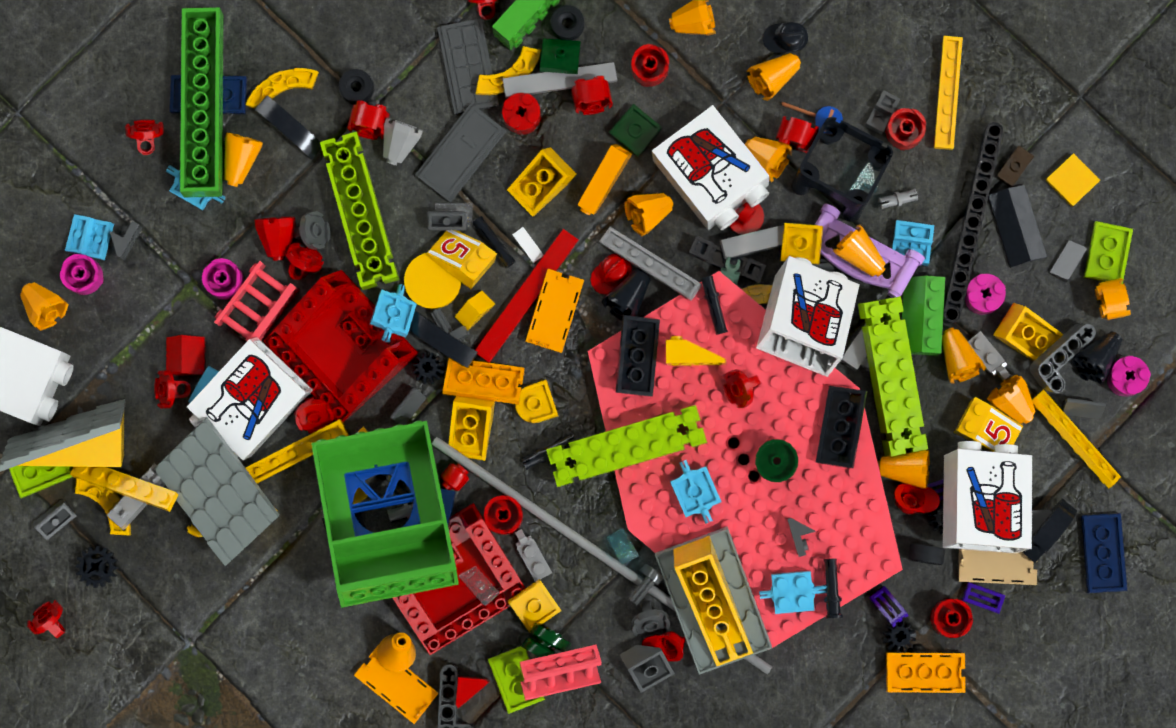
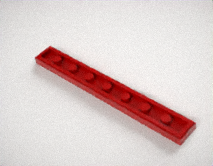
M564 229L561 231L475 349L478 351L477 355L488 363L493 360L538 298L547 269L557 271L579 239Z

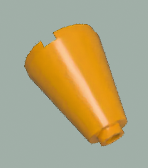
M789 53L751 66L747 70V72H750V75L747 76L749 83L757 95L761 93L764 96L762 99L768 101L800 69L801 62L797 55Z
M226 133L224 180H227L228 185L238 187V184H243L262 148L263 143L261 141L242 137L238 134Z
M859 224L854 232L850 231L836 245L839 249H833V252L871 277L875 275L878 277L885 271L886 268L884 266L886 263L864 228Z
M949 328L943 332L942 345L950 383H955L954 380L957 379L959 382L969 380L979 375L978 370L981 368L983 371L986 369L984 362L959 329Z
M929 450L908 452L896 456L881 457V461H877L882 477L919 488L928 487Z
M405 633L386 636L380 642L377 649V658L381 666L388 671L403 672L413 664L416 657L415 646L410 637Z

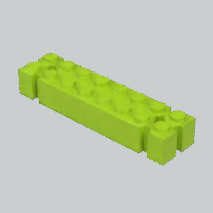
M356 131L342 135V141L337 142L335 138L321 141L320 145L326 161L330 160V163H326L354 265L357 269H361L360 272H356L362 290L377 287V281L383 280L387 284L400 279L394 262L390 263L389 259H393V254L366 159L363 153L359 154L360 151H363ZM346 154L348 156L347 159L343 160L342 155ZM373 262H377V264H379V266H377V269L371 267V265L373 266Z
M901 296L881 299L880 305L879 301L858 304L860 319H865L866 326L862 327L879 427L881 433H886L887 439L882 440L885 456L906 454V450L909 452L927 450L926 434H921L920 427H923L924 423L905 319L900 320L899 312H904ZM882 317L885 318V321L883 322L880 321V318Z
M694 405L681 409V415L675 416L674 412H670L570 442V448L564 449L563 445L546 449L550 464H556L557 471L553 472L557 487L574 483L573 478L579 477V480H585L685 450L684 445L691 443L692 447L708 443L704 429H698L697 422L701 421L697 406ZM682 424L688 427L687 434L685 435L681 432L678 433V428ZM569 458L576 460V464H573L575 467L567 466Z

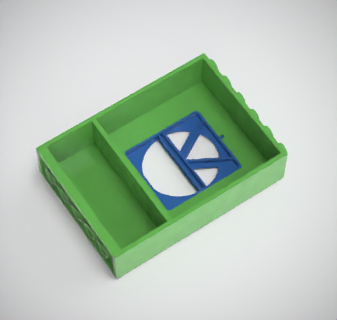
M415 421L408 425L398 424L392 428H378L371 432H357L350 436L341 435L335 439H320L311 443L336 589L341 608L459 584L427 421ZM375 475H391V480L382 499L365 482V480ZM399 480H402L411 492L393 496ZM358 488H361L372 500L353 504L354 495ZM413 502V510L409 520L403 527L376 533L371 532L358 522L354 514Z

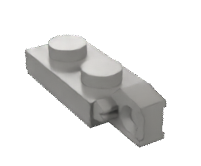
M981 331L968 341L984 362L988 373H991L993 376L997 374L1002 381L1011 376L1005 368L1007 366L1005 360Z
M522 529L516 531L515 534L519 540L516 543L517 550L534 581L536 582L552 574L531 535L526 537Z

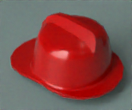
M611 254L606 257L591 274L590 280L594 290L601 294H608L631 274V263L617 254Z
M903 483L898 485L894 492L895 505L903 513H930L939 507V495L930 487L919 488Z
M666 631L661 635L646 637L642 642V646L659 647L667 661H680L684 654L685 637H680L673 631Z

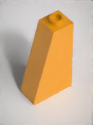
M618 144L610 146L577 204L581 207L580 210L587 215L592 213L594 215L598 212L633 153Z

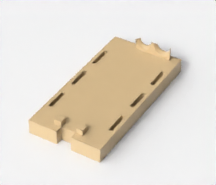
M959 549L958 582L1037 585V570L1033 569V561L1022 552L1005 553ZM973 578L983 579V581L973 580ZM992 579L1002 580V582L992 581ZM1012 580H1019L1022 582H1012Z

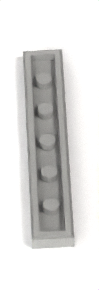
M614 62L578 67V74L543 72L503 78L502 82L505 98H509L516 93L532 95L572 89L576 80H590L596 76H604L608 83L617 82Z
M612 227L608 228L599 241L601 245L692 301L702 287L700 282Z

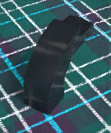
M1063 498L1051 510L1052 513L1032 535V549L1022 552L1034 563L1055 544L1076 516L1077 510Z

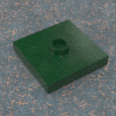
M543 38L540 72L578 74L581 41Z
M633 104L609 131V134L639 157L662 130V127Z

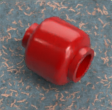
M451 463L440 475L443 480L441 484L447 490L460 491L469 481V472L459 463L456 465Z

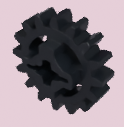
M96 546L95 550L93 547H88L89 552L82 551L84 557L77 558L80 564L75 565V567L80 568V571L76 575H82L80 581H87L86 586L90 587L93 583V588H98L99 584L101 587H106L105 582L112 583L111 576L117 577L114 570L119 569V567L114 566V563L118 559H112L114 553H107L108 548L104 547L101 551V546ZM101 554L103 557L96 559L92 555ZM95 563L100 564L98 566V568L100 569L99 571L94 570L96 568V566L94 565ZM95 575H98V576L101 577L102 579H100V580H93V579H91V578L94 577Z

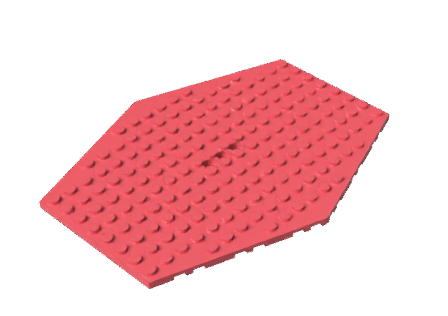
M718 271L711 276H713L716 291L720 295L718 298L728 332L719 335L715 334L707 300L704 299L703 284L692 301L680 294L644 316V318L660 319L653 396L616 393L621 331L590 349L588 355L606 432L670 412H674L675 416L681 415V409L694 405L697 406L701 421L697 422L698 429H704L708 443L692 447L691 443L684 445L685 450L615 470L627 528L656 553L728 526L773 648L827 615L826 602H824L827 593L815 594V611L775 614L772 598L760 599L759 591L771 590V574L811 571V580L814 586L826 585L824 559H837L838 594L842 598L840 602V607L903 569L865 407L854 468L816 463L829 386L860 390V388L836 368L826 377L756 349L766 310ZM671 336H682L683 340L692 342L725 358L726 365L668 366L666 364V340H670ZM738 369L748 378L757 375L761 382L759 386L753 388V402L747 407L737 408L738 405L736 403L731 404L725 395L723 385L726 384V379H723V377L731 370ZM683 424L680 425L678 433L687 434L688 427H685ZM731 438L739 440V446L735 449L729 447L728 442ZM773 439L784 440L790 443L796 450L798 468L790 479L780 483L771 482L760 475L759 480L756 482L749 480L748 476L751 471L758 472L755 465L756 454L765 442ZM746 454L749 456V463L747 465L739 463L740 455ZM775 457L773 463L775 465L780 464V458ZM684 460H687L691 470L707 467L722 501L708 510L713 521L705 524L701 513L685 517L670 481L684 474L679 464ZM789 518L816 531L801 536V539H806L809 549L805 551L806 555L798 557L787 520Z

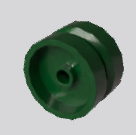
M773 439L765 442L759 448L756 454L755 465L764 479L780 483L790 479L795 474L798 468V455L790 443L784 440ZM779 457L780 464L775 465L773 459Z
M534 623L530 632L539 641L526 638L521 647L538 657L557 654L554 651L555 649L562 652L568 651L572 643L562 638V635L552 629Z

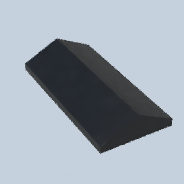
M1025 185L1007 188L990 194L988 199L1010 268L1047 258Z
M623 315L616 393L653 396L660 319Z
M829 386L816 463L854 468L867 391Z

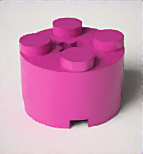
M71 255L62 264L63 266L60 271L61 281L66 288L76 294H91L103 283L101 266L87 255ZM81 271L85 272L82 278H80Z
M219 258L211 261L205 267L202 273V283L206 290L214 297L227 300L231 299L244 283V276L240 268L232 261ZM224 275L227 279L224 280V282L222 283L220 279H222Z
M991 274L976 276L968 283L965 295L968 309L979 315L994 312L1005 300V285L999 278ZM986 291V292H987V294H986L987 297H986V298H983V297H982V296H983V293H981V292Z
M1126 356L1113 363L1107 376V384L1116 395L1132 396L1140 393L1147 387L1151 373L1144 361L1134 356ZM1127 373L1130 374V379H1129V380L1126 379V377H1127L1126 374H1127Z

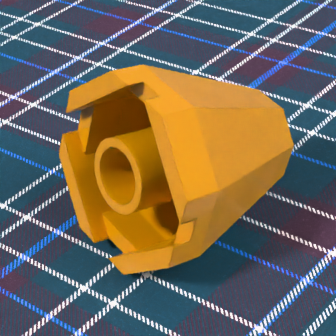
M692 0L673 12L672 18L669 19L671 30L674 29L676 33L707 36L716 34V31L712 29L715 28L712 7L706 4L709 0Z
M760 137L748 139L745 143V146L769 174V181L771 183L774 181L773 177L777 179L788 165V154L791 156L793 153L792 147L787 144Z
M664 193L634 195L624 202L626 217L628 221H633L634 224L631 225L633 230L640 236H644L672 211L673 201Z
M35 282L24 285L20 294L29 321L40 331L53 327L57 323L54 320L58 316L62 319L69 305L59 295Z
M1014 375L1004 380L1000 384L1002 387L999 390L994 388L987 400L992 406L1016 422L1027 424L1034 418L1033 415L1036 411L1026 381L1022 376Z

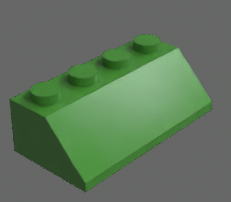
M912 277L903 292L902 305L904 312H902L901 320L905 319L911 354L939 356L941 354L945 277Z

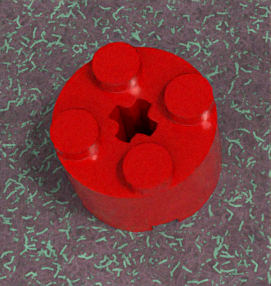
M652 44L639 47L631 60V72L634 79L644 87L659 85L666 79L669 71V58L665 50ZM647 63L653 65V68L647 67Z
M596 76L590 80L578 79L574 82L575 85L571 91L576 113L579 114V111H582L583 115H593L604 112V108L607 106L609 108L612 107L613 102L609 83L605 80L604 76Z
M516 93L504 101L502 115L504 123L510 131L519 135H526L532 133L537 128L541 120L540 106L531 94ZM520 111H523V113H524V116H523V117L520 116V114H519Z
M359 100L352 107L347 129L351 133L352 129L357 131L359 137L377 140L378 136H381V139H384V123L390 115L383 105H368L367 102Z
M901 108L890 117L885 129L886 137L891 145L900 150L912 149L920 143L925 135L926 120L916 109ZM903 127H909V130L904 131Z
M783 116L776 139L780 143L795 146L797 151L807 154L817 136L819 127L816 126L814 129L811 128L812 123L793 117L790 120H786L787 116Z
M506 495L496 496L486 504L484 520L488 528L499 535L512 534L522 524L523 510L518 501L513 497ZM500 511H508V518L506 520L504 518L499 519Z
M945 599L934 606L930 622L934 630L941 636L958 638L968 633L971 629L973 617L970 607L962 600ZM954 614L955 622L949 623L948 615Z

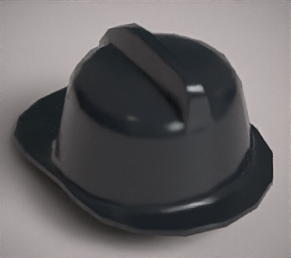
M778 23L766 29L763 34L764 46L773 53L795 52L806 46L808 33L799 23Z

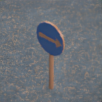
M782 102V105L815 117V125L819 127V130L829 117H836V122L838 123L843 120L842 114L835 107H823L815 114ZM824 131L825 134H832L831 131Z

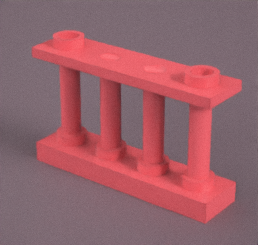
M261 261L258 264L255 263L250 268V275L224 310H219L215 316L216 320L214 323L220 327L223 323L227 324L245 337L246 341L256 337L262 341L299 291L293 284L290 283L288 286H284L264 272L265 265ZM257 277H260L280 292L281 296L277 301H272L251 286ZM246 292L269 307V312L266 316L261 317L240 301ZM235 307L257 322L258 327L254 332H249L229 317Z
M597 644L521 661L520 668L524 681H521V687L525 701L600 684L601 680L597 666L601 665V658Z

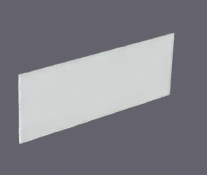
M524 227L512 234L533 263L544 256Z

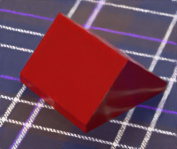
M189 335L167 337L166 370H169L173 376L203 375L205 372V337Z
M458 677L457 708L464 705L491 681L488 678Z

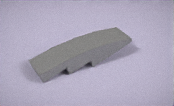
M784 225L721 240L720 244L724 259L779 248L782 246Z

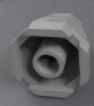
M386 118L383 157L387 158L386 162L396 166L397 163H402L421 138L423 130L419 129L417 132V127L398 120L391 123V118Z

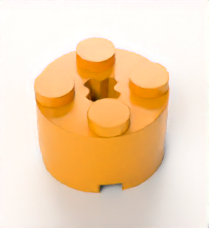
M1122 278L1100 282L1096 286V299L1101 300V307L1099 308L1101 319L1111 320L1131 315V311L1127 310L1126 307L1130 303L1125 283L1121 284Z

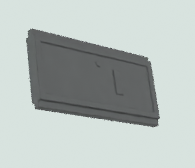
M482 19L437 27L454 114H463L470 104H473L479 110L499 106L497 95L475 94L479 75H493Z
M470 104L415 175L451 203L507 131L473 104Z

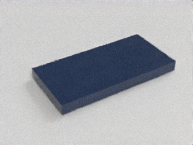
M171 75L170 113H181V75ZM223 76V114H246L247 77Z
M1121 513L1081 516L1087 593L1127 591Z

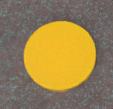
M426 253L417 256L411 261L404 276V285L408 296L420 307L428 309H439L449 305L458 296L461 288V281L429 258Z

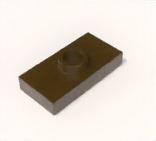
M1018 146L996 177L1008 186L1013 187L1034 156Z

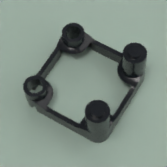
M829 117L821 126L792 181L791 188L797 195H805L809 192L810 188H815L833 197L844 205L842 209L843 218L849 222H855L860 218L891 160L893 150L889 145L887 147L882 146L883 141L843 120L838 123L836 122V117ZM824 131H831L833 137L827 136ZM844 133H847L871 146L868 153L869 165L873 170L880 172L869 193L860 189H853L845 194L819 180L820 174L818 169L813 164L807 162L819 139L822 143L831 145L839 141ZM875 157L883 159L884 163H878Z

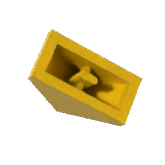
M481 291L463 305L455 318L469 330L495 303Z

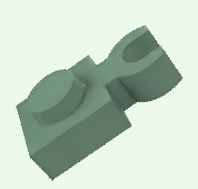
M728 257L725 263L726 268L722 267L721 273L737 285L740 272H737L740 267L741 261L738 259L737 264L732 265L730 264L731 257Z

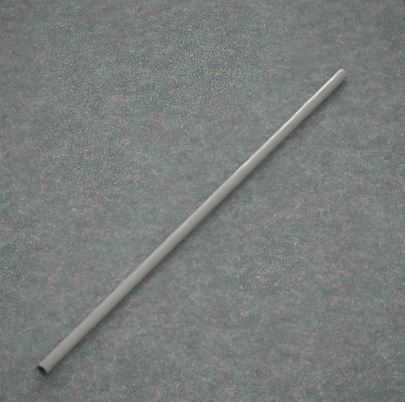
M436 437L432 442L434 447L504 495L513 497L520 506L637 586L644 580L643 577L440 438ZM653 585L648 593L675 611L671 597ZM756 655L744 658L765 674H768L772 669L771 665Z

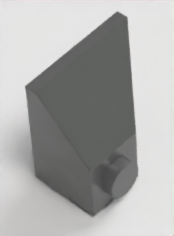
M635 645L619 654L641 693L675 674L659 647Z

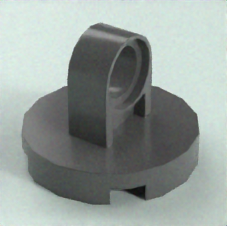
M318 211L306 213L301 218L300 227L294 228V239H302L303 243L312 250L322 249L325 247V243L330 240L329 223L324 221L322 218L324 215Z
M650 600L640 602L642 612L631 621L632 632L635 636L639 634L646 638L661 635L665 628L669 629L670 619L666 612L657 609L652 610Z

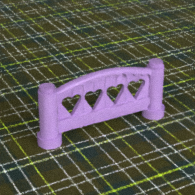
M824 204L820 210L821 215L815 225L823 226L820 254L845 274L864 283L888 289L889 292L887 294L890 297H900L917 267L922 265L925 257L912 249H908L904 256L870 238L885 263H890L891 277L889 279H885L883 275L871 277L837 256L833 252L832 247H826V241L838 235L841 241L850 231L854 232L856 229L837 220L840 215L838 209L829 204Z

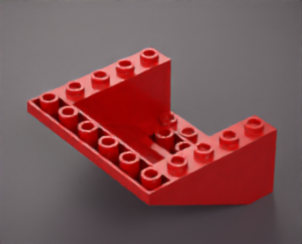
M340 270L321 277L267 336L264 342L291 370L313 389L311 394L316 399L324 400L330 404L333 409L334 419L336 421L341 419L342 423H344L406 367L418 352L400 335L392 333L390 342L382 340L384 330L370 324L375 305Z
M474 503L451 516L448 527L459 584L393 597V600L429 655H432L510 607L508 600L526 588Z

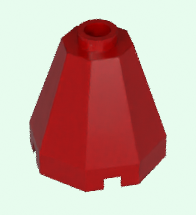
M295 217L255 219L256 231L267 256L272 257L273 261L284 260L286 251L292 242L296 226Z

